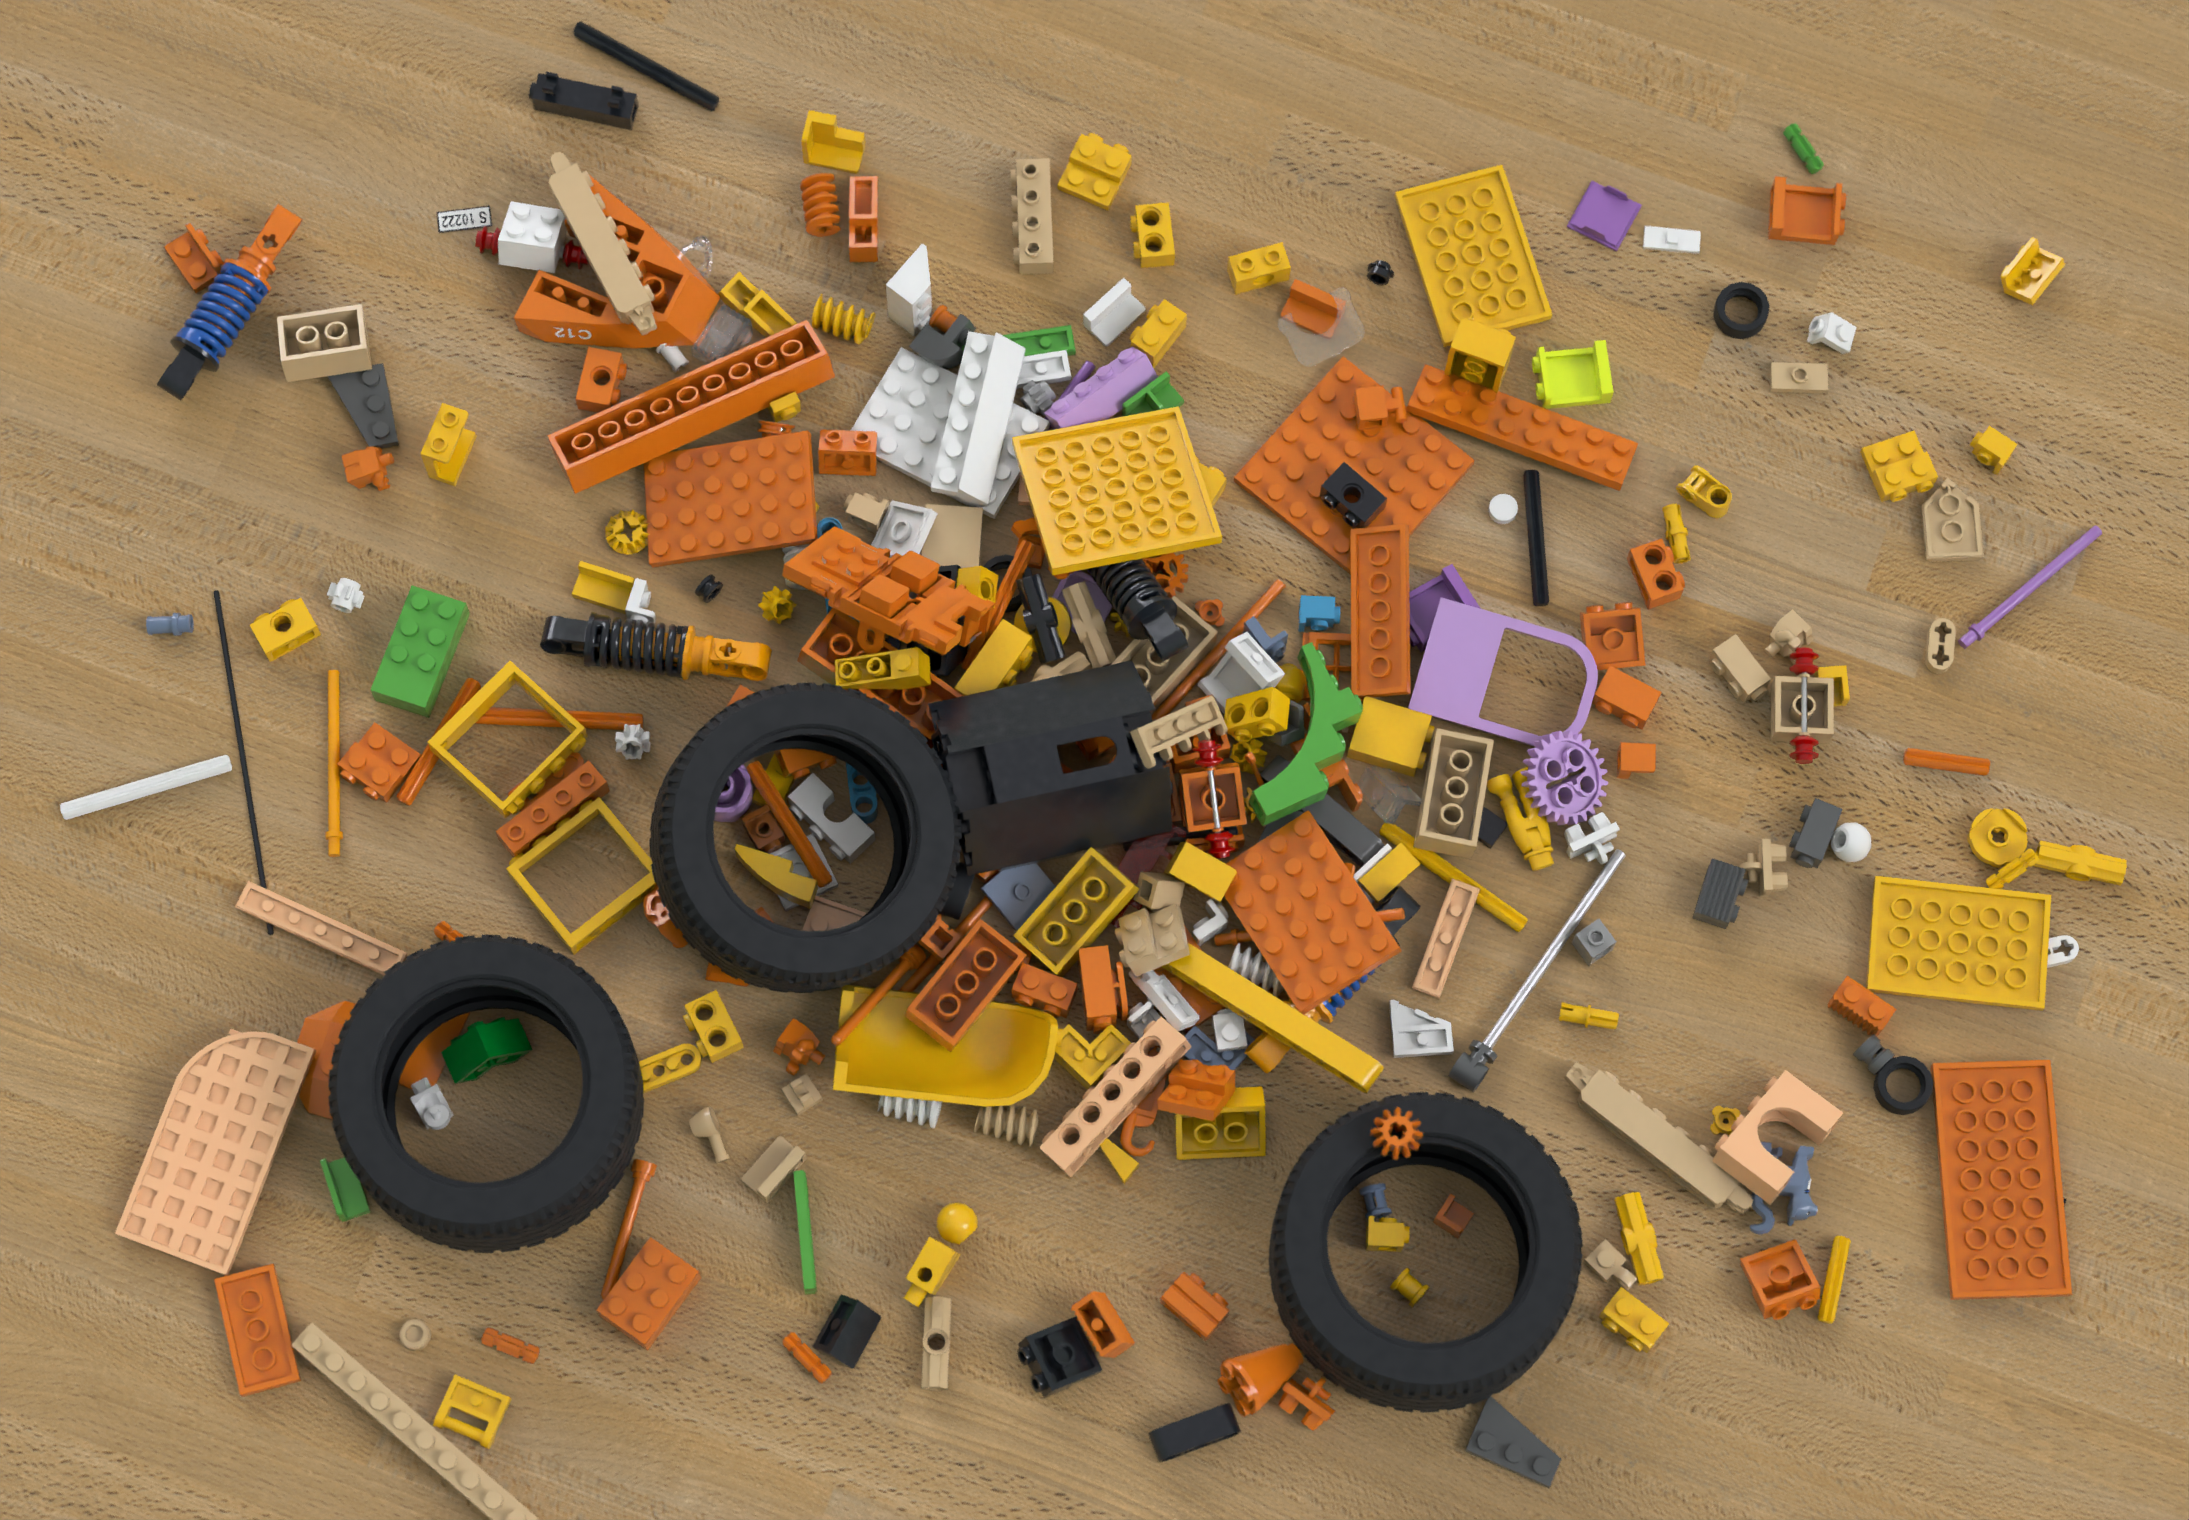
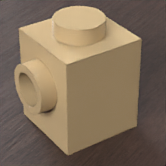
M1140 872L1137 884L1140 890L1135 894L1134 900L1149 907L1148 909L1153 912L1175 903L1180 906L1185 883L1166 873Z

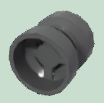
M1875 1034L1868 1038L1853 1054L1859 1061H1864L1868 1065V1070L1873 1075H1876L1895 1056L1890 1049H1885L1880 1044V1039Z

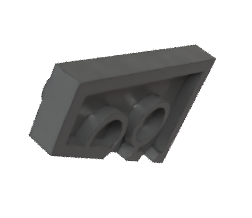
M383 363L372 365L371 370L328 376L368 446L380 447L381 449L399 446Z

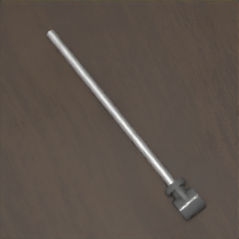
M1616 849L1484 1041L1473 1040L1469 1045L1472 1053L1468 1055L1463 1052L1454 1064L1448 1077L1469 1091L1475 1092L1489 1070L1485 1066L1486 1062L1493 1064L1497 1058L1492 1048L1626 855L1621 850Z

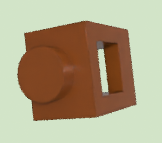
M768 805L742 817L743 827L756 850L770 854L782 847L785 837ZM766 826L770 828L766 834L759 832L760 829Z

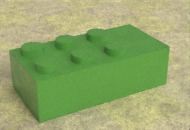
M413 585L411 586L371 687V693L375 701L430 718L470 615L465 602Z

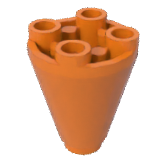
M1290 1343L1231 1357L1221 1363V1377L1217 1379V1382L1224 1394H1230L1235 1402L1238 1413L1242 1417H1246L1249 1414L1253 1415L1298 1371L1299 1366L1304 1363L1303 1356L1298 1347Z

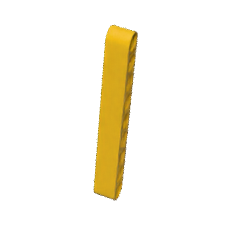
M1188 943L1190 955L1161 966L1363 1093H1368L1384 1070L1381 1063L1190 943Z

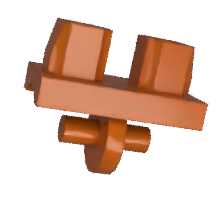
M1309 1377L1305 1378L1302 1384L1310 1389L1311 1392L1292 1378L1282 1389L1285 1392L1278 1405L1290 1414L1294 1412L1299 1403L1307 1407L1309 1411L1301 1422L1312 1431L1318 1428L1324 1421L1327 1422L1335 1412L1333 1408L1316 1397L1318 1395L1327 1401L1331 1396L1328 1391L1322 1388L1327 1381L1323 1377L1317 1383Z

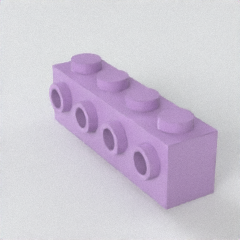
M1132 346L1129 349L1123 350L1111 363L1099 368L1096 374L1087 381L1075 386L1074 390L1063 399L1055 401L1044 414L1050 421L1053 430L1108 420L1122 409V404L1158 378L1147 355Z

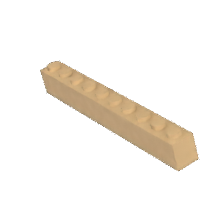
M311 1322L292 1343L291 1346L489 1519L539 1520L538 1517L315 1324Z

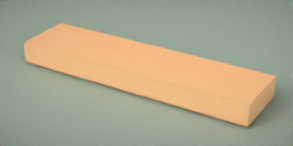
M1452 879L1413 983V990L1440 999L1480 888Z

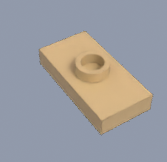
M1771 362L1770 392L1827 394L1828 364Z

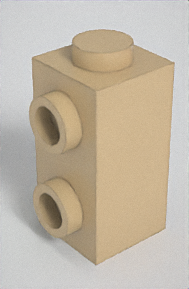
M1736 634L1713 649L1709 657L1711 660L1710 665L1717 675H1722L1728 682V689L1735 698H1740L1745 703L1751 698L1756 701L1768 692L1766 688L1771 678Z

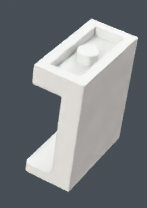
M1248 632L1228 642L1224 647L1228 652L1212 673L1201 679L1198 683V686L1206 696L1213 694L1224 716L1226 699L1269 687L1275 688L1285 675L1282 669Z

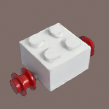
M510 202L501 231L499 228H496L494 233L488 232L487 226H484L482 231L478 230L475 246L480 248V254H483L486 249H491L493 256L498 253L499 265L555 273L559 257L563 258L566 267H569L573 262L577 263L579 269H582L583 264L587 265L589 262L581 246H574L572 239L565 244V247L563 246L567 231L564 223L566 218L561 209Z

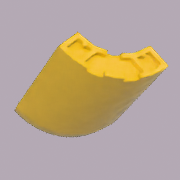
M853 985L842 986L838 1029L876 988ZM890 990L840 1045H836L833 1090L985 1107L1012 1105L1032 1095L1047 1078L1055 1056L1056 1046L1061 1047L1063 1029L1058 1028L1056 1018L1041 1010L1017 1004L992 1001L953 1051L949 1052L904 1016L906 1009L919 993Z

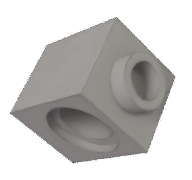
M1597 919L1575 934L1572 945L1588 966L1611 952L1616 944V940L1600 919Z

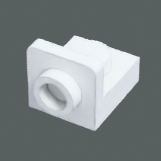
M635 578L625 610L627 618L632 619L633 624L637 620H642L645 627L649 621L655 624L656 616L655 612L643 609L649 605L651 592L648 591L647 581Z
M1212 899L1206 901L1205 909L1212 918L1209 920L1208 917H1205L1193 926L1195 930L1192 931V937L1199 947L1215 937L1216 934L1227 929L1228 913L1220 903L1215 904Z

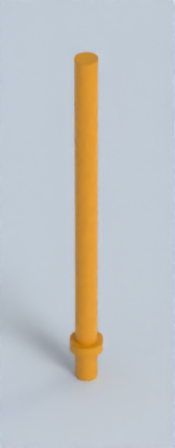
M328 670V831L325 832V839L328 840V856L330 857L340 856V840L343 839V832L340 831V769L337 765L340 761L339 670Z

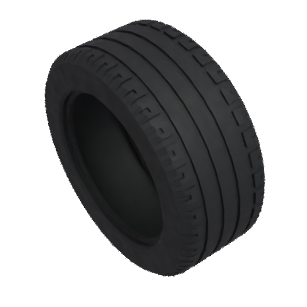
M796 683V685L785 684L771 687L769 690H760L747 695L746 698L737 700L716 714L693 736L674 760L659 789L651 818L649 846L650 857H652L653 863L651 868L654 882L657 883L659 888L657 891L662 904L667 908L668 916L676 929H680L684 934L682 937L693 949L696 948L701 953L700 956L713 966L717 965L721 968L722 972L733 978H740L744 980V983L759 988L765 987L772 991L786 993L788 991L813 993L814 991L822 992L836 989L870 976L901 957L926 934L936 921L938 914L941 913L949 898V891L952 890L957 875L956 866L959 865L961 846L959 845V840L962 839L961 820H958L957 815L960 813L956 794L953 795L951 790L953 784L947 770L944 771L941 766L942 760L935 749L929 747L925 736L917 728L913 729L909 725L910 721L898 711L893 712L890 710L889 705L874 697L870 699L866 697L865 693L850 688L844 690L841 686L825 683L822 686L816 685V683ZM808 749L826 753L851 765L874 787L883 801L890 818L894 853L892 868L885 888L873 907L859 921L842 928L827 931L790 929L758 915L745 905L732 890L723 875L717 859L713 825L720 794L731 774L739 766L755 757L772 751Z
M472 935L458 937L456 941L449 942L445 940L430 945L431 948L425 951L420 949L406 957L407 960L402 963L397 962L384 972L385 976L381 979L377 978L365 991L367 994L364 998H359L350 1012V1019L345 1021L338 1036L340 1041L339 1044L335 1045L331 1060L333 1068L329 1071L328 1085L330 1096L328 1097L330 1116L333 1118L332 1125L336 1139L348 1165L376 1203L403 1227L416 1235L423 1236L428 1241L438 1245H448L449 1248L466 1252L474 1250L475 1253H494L497 1250L509 1252L520 1250V1247L526 1245L529 1248L545 1243V1239L550 1237L554 1239L569 1231L568 1228L573 1224L577 1226L591 1215L589 1212L594 1208L598 1209L609 1197L608 1193L611 1189L616 1188L624 1176V1169L631 1162L635 1152V1144L639 1140L642 1128L641 1120L644 1113L643 1079L633 1042L616 1005L611 1001L610 996L602 986L595 982V979L581 966L575 965L573 960L559 952H552V949L536 942L530 944L526 939L508 936L506 939L502 938L501 935H482L481 938H475ZM491 1008L511 1009L541 1018L558 1029L578 1051L583 1075L582 1096L577 1115L570 1130L556 1149L536 1166L519 1175L485 1183L449 1179L432 1172L405 1151L398 1133L395 1103L400 1076L416 1047L443 1023L472 1011Z
M1428 1092L1409 1093V1096L1397 1094L1383 1097V1101L1377 1102L1374 1100L1359 1106L1358 1110L1354 1112L1349 1111L1338 1118L1333 1125L1326 1127L1315 1138V1141L1308 1145L1299 1157L1298 1162L1294 1165L1282 1190L1272 1225L1269 1245V1275L1272 1282L1271 1288L1274 1301L1278 1306V1313L1284 1327H1287L1290 1332L1289 1336L1298 1349L1304 1352V1357L1316 1370L1322 1371L1323 1376L1336 1386L1340 1385L1345 1388L1347 1393L1359 1399L1363 1397L1369 1400L1371 1404L1384 1408L1387 1406L1394 1407V1410L1413 1412V1410H1417L1421 1413L1439 1412L1444 1409L1449 1411L1463 1408L1467 1404H1475L1490 1398V1395L1499 1393L1513 1384L1540 1358L1559 1331L1575 1298L1582 1267L1583 1254L1581 1253V1248L1583 1247L1582 1228L1579 1227L1578 1223L1580 1217L1576 1202L1571 1198L1573 1193L1566 1178L1562 1177L1559 1173L1561 1169L1552 1155H1547L1544 1151L1545 1147L1533 1134L1530 1136L1525 1132L1526 1128L1512 1118L1510 1120L1503 1116L1504 1113L1489 1105L1487 1108L1479 1105V1101L1463 1096L1462 1099L1454 1098L1453 1094L1436 1092L1435 1095H1429ZM1399 1107L1401 1109L1400 1116L1404 1117L1406 1112L1411 1111L1412 1116L1409 1121H1420V1126L1415 1130L1423 1132V1137L1416 1140L1420 1145L1418 1150L1410 1149V1157L1405 1158L1401 1151H1399L1398 1159L1393 1160L1392 1151H1388L1385 1157L1381 1155L1383 1145L1378 1148L1373 1147V1141L1378 1137L1371 1136L1370 1131L1373 1128H1378L1374 1124V1119L1376 1117L1384 1119L1382 1114L1384 1110L1387 1109L1394 1116L1395 1108ZM1393 1128L1390 1136H1397L1398 1139H1401L1403 1132H1397ZM1406 1165L1440 1167L1472 1180L1496 1201L1507 1217L1514 1233L1519 1261L1518 1280L1513 1300L1497 1319L1480 1331L1461 1339L1439 1343H1423L1395 1337L1378 1329L1364 1319L1349 1304L1333 1275L1328 1256L1327 1237L1329 1221L1345 1196L1369 1177L1387 1169Z

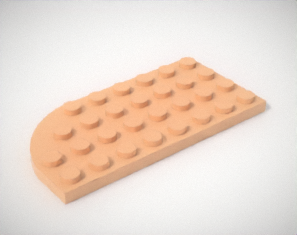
M243 1032L218 1039L197 1052L181 1069L175 1080L115 1234L224 1275H229L317 1050L272 1033Z

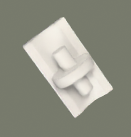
M1603 812L1588 820L1593 833L1587 836L1584 835L1579 824L1565 830L1564 835L1568 844L1566 853L1570 859L1592 849V851L1584 854L1587 862L1595 858L1601 865L1608 862L1606 853L1614 850L1611 842L1605 845L1602 844L1616 838V832L1620 828L1616 822L1611 824Z
M427 1077L412 1084L411 1088L415 1096L410 1099L427 1130L429 1128L439 1130L447 1126L450 1118L454 1115L438 1085L431 1086Z

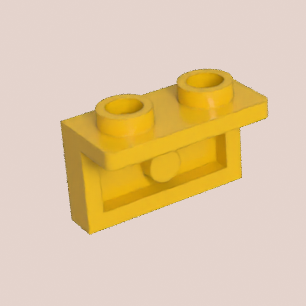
M2031 237L2026 245L2019 249L2017 256L2010 265H2007L2001 273L2000 278L2005 294L2033 305L2065 266L2064 259L2041 249L2038 239Z

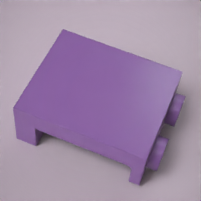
M1453 564L1443 568L1441 575L1409 592L1411 646H1417L1420 652L1425 651L1441 597L1480 608Z

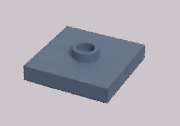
M1035 863L1000 871L980 889L1017 932L1056 886Z

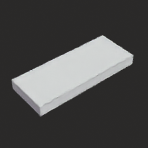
M1645 226L1643 249L1699 254L1701 231Z

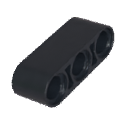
M1226 1403L1157 1428L1148 1434L1158 1461L1165 1462L1241 1433L1231 1403Z

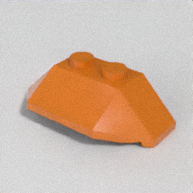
M342 1001L308 1016L304 1020L297 1043L317 1050L299 1094L309 1114L333 1120L330 1116L328 1099L330 1096L328 1089L329 1071L333 1068L331 1060L335 1045L339 1044L340 1041L338 1036L345 1021L350 1019V1012L356 1003Z

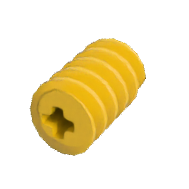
M821 294L813 310L812 327L818 329L822 325V330L825 333H829L833 328L834 336L839 337L843 333L844 340L847 341L854 336L855 344L860 345L864 339H867L876 313L872 312L868 318H865V309L862 308L856 315L854 314L855 305L851 304L847 311H845L844 301H840L834 307L833 297H830L826 303H823V294Z

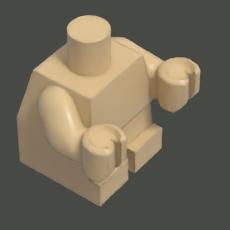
M1792 609L1778 621L1770 633L1771 644L1764 649L1766 654L1772 658L1779 652L1785 657L1794 653L1803 644L1808 646L1813 642L1812 628ZM1790 659L1791 663L1795 665V660Z

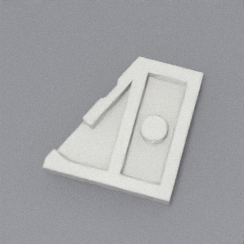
M1389 1001L1394 1058L1453 1054L1450 1022L1438 1017L1433 1018L1421 1010H1414L1401 1005L1399 1001Z

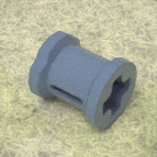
M1384 1183L1373 1184L1359 1189L1360 1195L1364 1196L1367 1208L1366 1219L1368 1216H1374V1219H1378L1392 1214L1391 1208L1387 1206L1384 1194L1386 1186Z

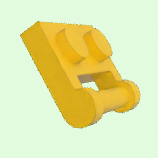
M455 1374L436 1414L433 1426L439 1429H443V1427L480 1442V1446L489 1449L495 1439L496 1432L511 1398ZM451 1408L488 1422L486 1430H481L450 1417L449 1412Z

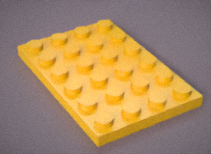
M1502 164L1395 192L1396 203L1443 347L1451 346L1462 317L1466 319L1475 318L1482 321L1485 326L1494 329L1503 328L1507 331L1552 319L1553 314Z
M1875 876L1873 882L1866 989L1874 993L2043 1011L2046 995L2051 895Z

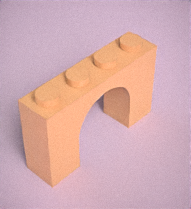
M1786 1070L1779 1078L1775 1076L1771 1078L1764 1088L1766 1094L1762 1098L1757 1095L1747 1108L1750 1112L1746 1117L1741 1114L1731 1127L1733 1130L1731 1135L1728 1137L1724 1134L1714 1147L1717 1153L1712 1161L1770 1205L1787 1186L1794 1171L1763 1147L1758 1137L1757 1127L1770 1121L1784 1122L1793 1126L1820 1146L1836 1127L1843 1115V1112Z

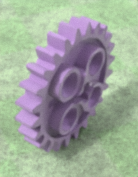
M1572 731L1552 732V734L1543 735L1541 740L1534 741L1536 748L1527 750L1531 758L1523 760V763L1528 766V770L1521 771L1523 776L1528 777V781L1523 782L1521 785L1529 787L1530 790L1525 795V798L1533 797L1534 799L1530 807H1540L1538 816H1547V822L1557 821V825L1578 824V822L1587 821V816L1596 814L1594 808L1602 806L1598 798L1607 795L1601 790V786L1608 785V782L1602 779V775L1608 771L1600 769L1599 766L1604 762V758L1597 759L1595 757L1599 749H1589L1591 740L1582 741V734L1573 735ZM1583 767V772L1565 778L1561 783L1546 788L1548 783L1564 778L1568 773L1576 772Z

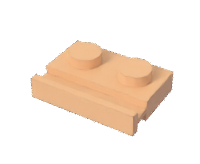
M815 896L802 931H827L842 928L859 921L867 913Z

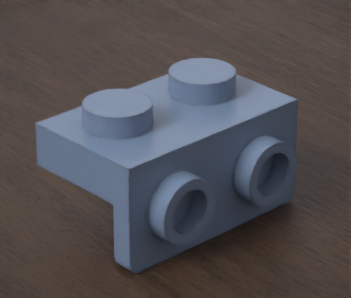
M1254 616L1244 622L1243 633L1248 632L1275 663L1285 656L1284 652L1288 639V634L1285 630L1270 639Z

